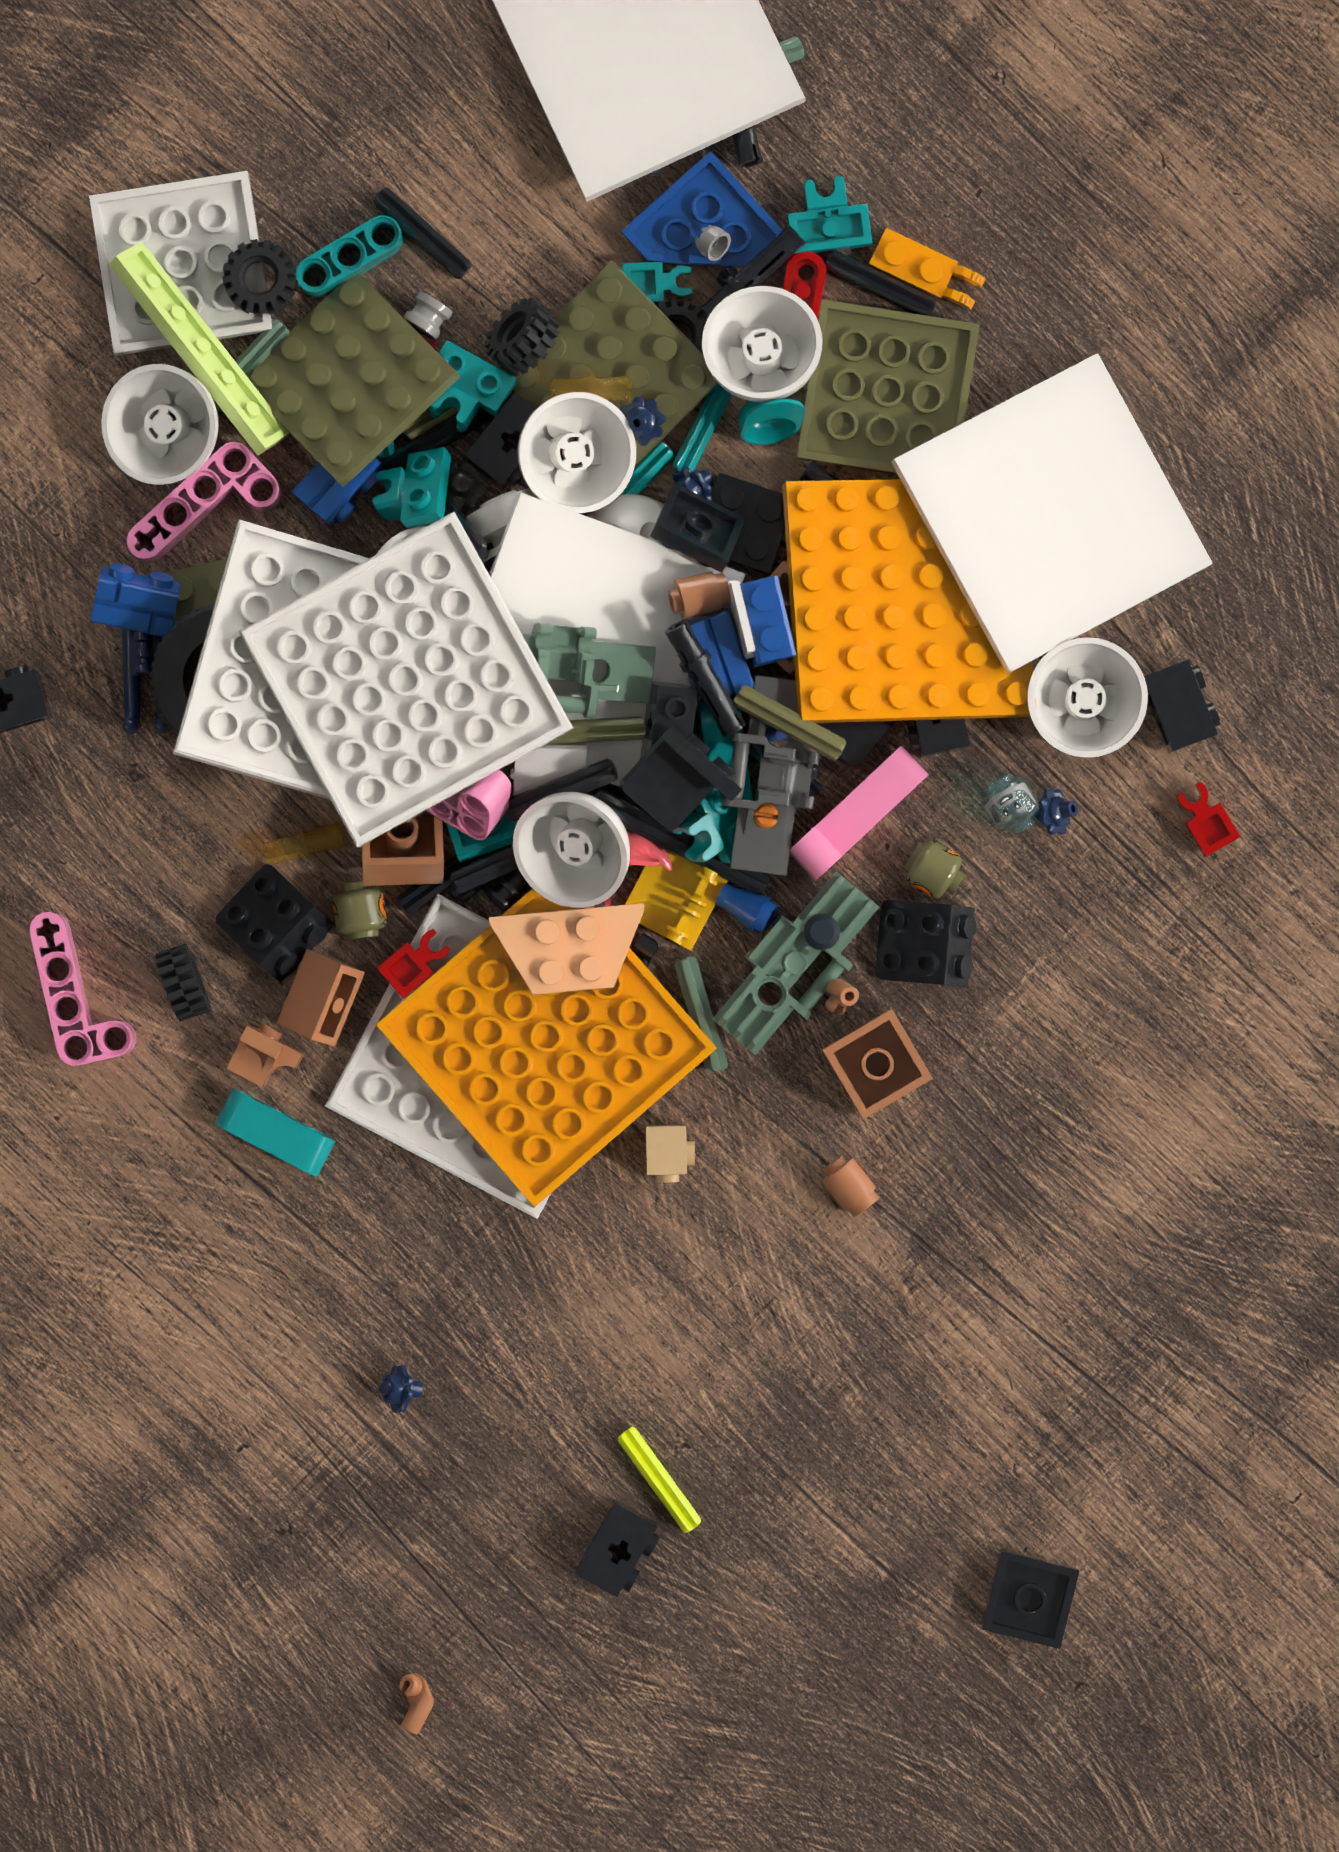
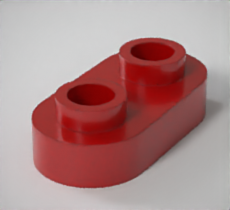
M810 251L795 254L787 264L783 289L801 298L812 309L817 319L819 318L826 281V266L822 258ZM809 267L813 269L814 276L810 280L801 279L799 272L802 268Z

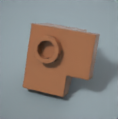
M261 1022L258 1028L246 1026L226 1069L260 1087H265L272 1073L279 1067L290 1066L298 1068L305 1053L279 1040L282 1033Z

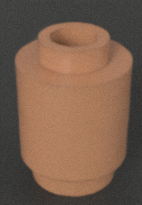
M710 571L677 579L673 582L674 589L668 590L671 609L674 614L680 613L682 619L721 611L722 606L731 603L728 583L723 573L714 574Z
M841 1155L823 1169L827 1176L821 1182L844 1212L849 1210L853 1217L861 1214L879 1199V1196L874 1191L876 1186L854 1157L845 1160Z

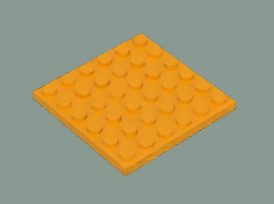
M901 479L786 481L782 485L792 637L796 651L794 667L797 711L803 721L831 723L1031 717L1028 709V687L1034 671L1033 661L1006 674Z
M532 888L501 916L595 907L572 908L549 901ZM491 925L376 1024L534 1207L717 1049L630 948L613 988L533 995Z

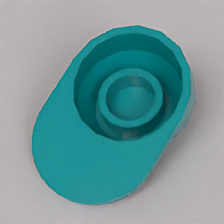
M786 398L763 403L748 401L741 408L738 417L741 439L752 445H770L789 439L801 427L805 416L804 405L799 401Z

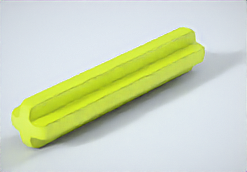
M631 1427L620 1434L618 1437L619 1444L681 1530L687 1533L696 1528L701 1523L699 1515L637 1429Z

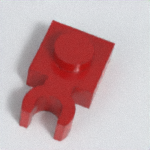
M1198 782L1195 784V788L1199 792V799L1196 803L1187 801L1182 792L1177 794L1176 798L1178 804L1184 810L1191 811L1194 818L1184 824L1205 858L1241 836L1221 802L1210 808L1207 803L1209 797L1208 790L1202 782Z
M434 929L427 931L422 936L420 947L417 950H414L407 942L377 968L403 999L434 974L427 963L432 959H443L451 950L448 945L439 952L430 950L429 941L437 934Z

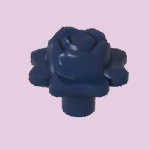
M638 396L635 397L631 404L623 405L620 408V411L629 422L635 441H638L641 446H646L652 438L663 435V429L659 425L665 423L666 416L659 411L655 400L650 399L645 403L644 399Z
M684 466L680 472L677 471L673 474V479L677 484L712 501L710 496L712 489L709 485L713 482V477L708 471L702 470L699 472L695 470L692 472L689 467Z
M1046 789L1043 792V798L1037 803L1035 815L1041 826L1046 828L1050 835L1055 833L1062 835L1066 833V825L1070 824V817L1077 815L1078 807L1074 801H1068L1063 798L1060 789L1054 791Z
M406 1365L393 1366L391 1374L383 1377L380 1393L383 1401L390 1403L393 1413L405 1412L408 1402L412 1397H421L423 1386L421 1382L413 1381L412 1377L408 1374Z

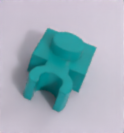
M662 262L622 263L623 272L654 304L664 301V292H671L678 298H687L692 295V288H679L675 283L677 277L691 275V267L681 265L673 268L670 273H663Z

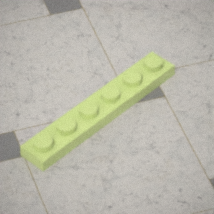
M141 241L115 256L109 263V266L197 379L206 387L212 398L257 456L282 441L290 432L272 414L270 405Z

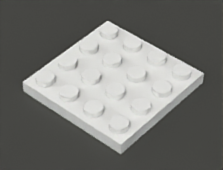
M248 171L89 196L115 356L173 347L109 266V263L115 256L141 241L218 340L262 333L272 329V318L268 313H264L262 316H255L254 313L249 312L247 314L238 306L236 307L225 291L222 280L224 276L223 266L224 263L228 262L230 252L238 250V245L243 242L246 245L251 243L250 240L257 239L259 241ZM263 263L251 265L244 276L246 287L256 293L267 291Z

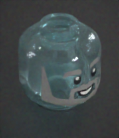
M1008 772L983 788L986 794L981 799V805L997 830L1008 831L1013 829L1015 834H1019L1036 823L1033 815L1040 809L1039 798L1024 776L1017 775L1013 777L1011 772Z

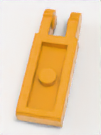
M888 228L885 229L868 265L936 299L941 300L943 298L969 310L972 309L975 301L969 295L947 287L952 275L969 285L982 287L986 280L982 275L971 269L957 265L958 261Z

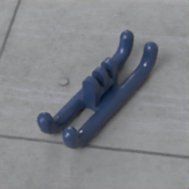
M122 629L124 722L122 728L125 733L134 734L138 731L140 725L139 676L150 675L152 671L151 665L155 659L153 656L158 650V644L162 643L163 637ZM156 708L155 729L159 733H166L169 730L161 721L162 718L158 715Z

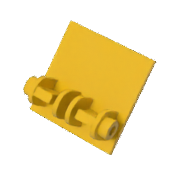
M660 846L668 853V857L672 862V870L669 871L660 864L658 866H645L625 905L644 903V912L639 924L691 951L715 907V902L721 889L728 880L719 876L718 873L706 867H701Z

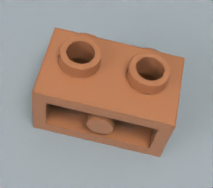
M306 949L289 994L282 1005V1011L277 1024L311 1040L335 1047L365 972L330 956Z

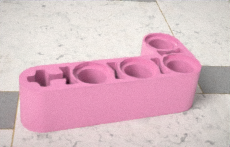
M238 442L226 443L209 457L199 470L186 478L130 530L126 540L127 547L131 554L140 561L146 563L156 562L235 490L253 508L265 512L276 508L281 502V486L245 445ZM234 452H240L246 456V464L238 472L228 471L225 465L227 457ZM204 479H211L216 483V492L209 499H201L196 495V487ZM259 482H269L273 485V494L270 499L263 502L253 499L252 491L255 485ZM174 506H182L186 509V520L179 526H171L166 520L167 512ZM158 520L161 527L171 535L165 538L159 533L152 540L155 546L152 551L149 552L145 548L139 551L138 549L142 545L139 538L142 535H146L148 538L155 535L159 530L153 524Z
M901 745L827 816L790 849L789 854L816 881L929 774Z
M498 770L426 811L477 840H484L509 808L511 782L502 771Z
M43 912L37 915L30 925V937L54 1041L60 1059L68 1065L79 1066L121 1057L130 1053L134 1049L137 1040L136 1032L129 1023L124 1021H108L93 1025L68 920L62 915L53 912ZM47 920L51 924L59 926V932L54 933L53 938L55 946L61 947L64 945L65 952L56 951L45 955V948H53L51 939L41 934V929L47 927ZM57 958L64 959L69 966L67 977L61 981L53 979L49 971L51 963ZM66 997L73 998L78 1005L77 1015L71 1020L61 1017L58 1009L60 1002ZM114 1027L121 1028L126 1034L127 1041L119 1050L112 1049L107 1043L106 1036ZM75 1036L82 1037L87 1044V1052L80 1059L73 1058L68 1052V1043Z

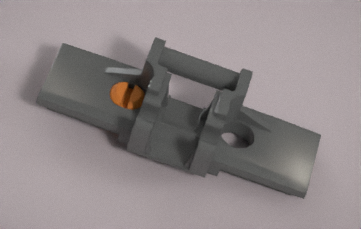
M755 675L754 690L798 713L795 680ZM750 715L748 734L734 733L730 736V741L734 742L731 768L736 771L732 779L742 790L732 801L722 797L721 804L722 806L738 808L730 868L786 876L795 808L813 809L814 797L809 796L812 767L813 765H818L820 753L803 751L804 744L788 735L786 742L782 746H772L765 737V731L769 725ZM750 745L762 748L755 801L743 800Z

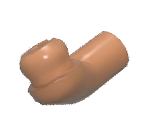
M843 979L831 980L826 988V992L831 996L825 1002V1008L838 1016L844 1015L847 1006L851 1007L858 1001V990Z
M413 1673L403 1676L399 1683V1689L402 1693L404 1692L410 1705L401 1727L418 1735L434 1705V1698L427 1681L420 1674Z

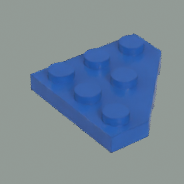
M710 151L621 231V234L647 262L743 268L783 230ZM708 225L720 227L731 237L729 249L717 261L709 260L696 248V236L700 238L703 233L701 229Z

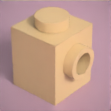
M686 1125L646 1126L647 1175H655L656 1183L679 1182V1174H687V1166L695 1165V1141H686Z

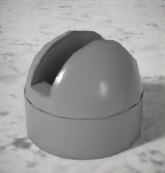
M713 225L703 227L701 229L703 233L700 238L697 236L695 238L696 248L709 260L717 261L729 249L731 237L720 227Z

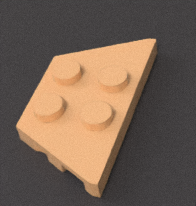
M644 903L489 917V924L533 995L613 988L644 912Z

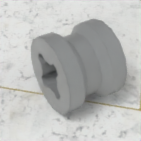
M419 291L415 297L416 305L413 310L407 311L403 318L413 328L436 340L440 335L439 327L442 322L449 320L453 312L435 298Z

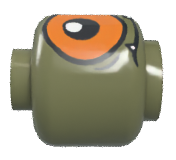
M934 839L929 840L925 845L919 841L902 868L907 871V883L931 899L940 898L945 891L953 895L965 874L959 871L962 864L961 856Z
M363 881L343 884L344 892L337 893L332 898L336 931L340 934H346L347 940L379 936L378 930L384 928L387 924L382 891L377 888L363 886Z

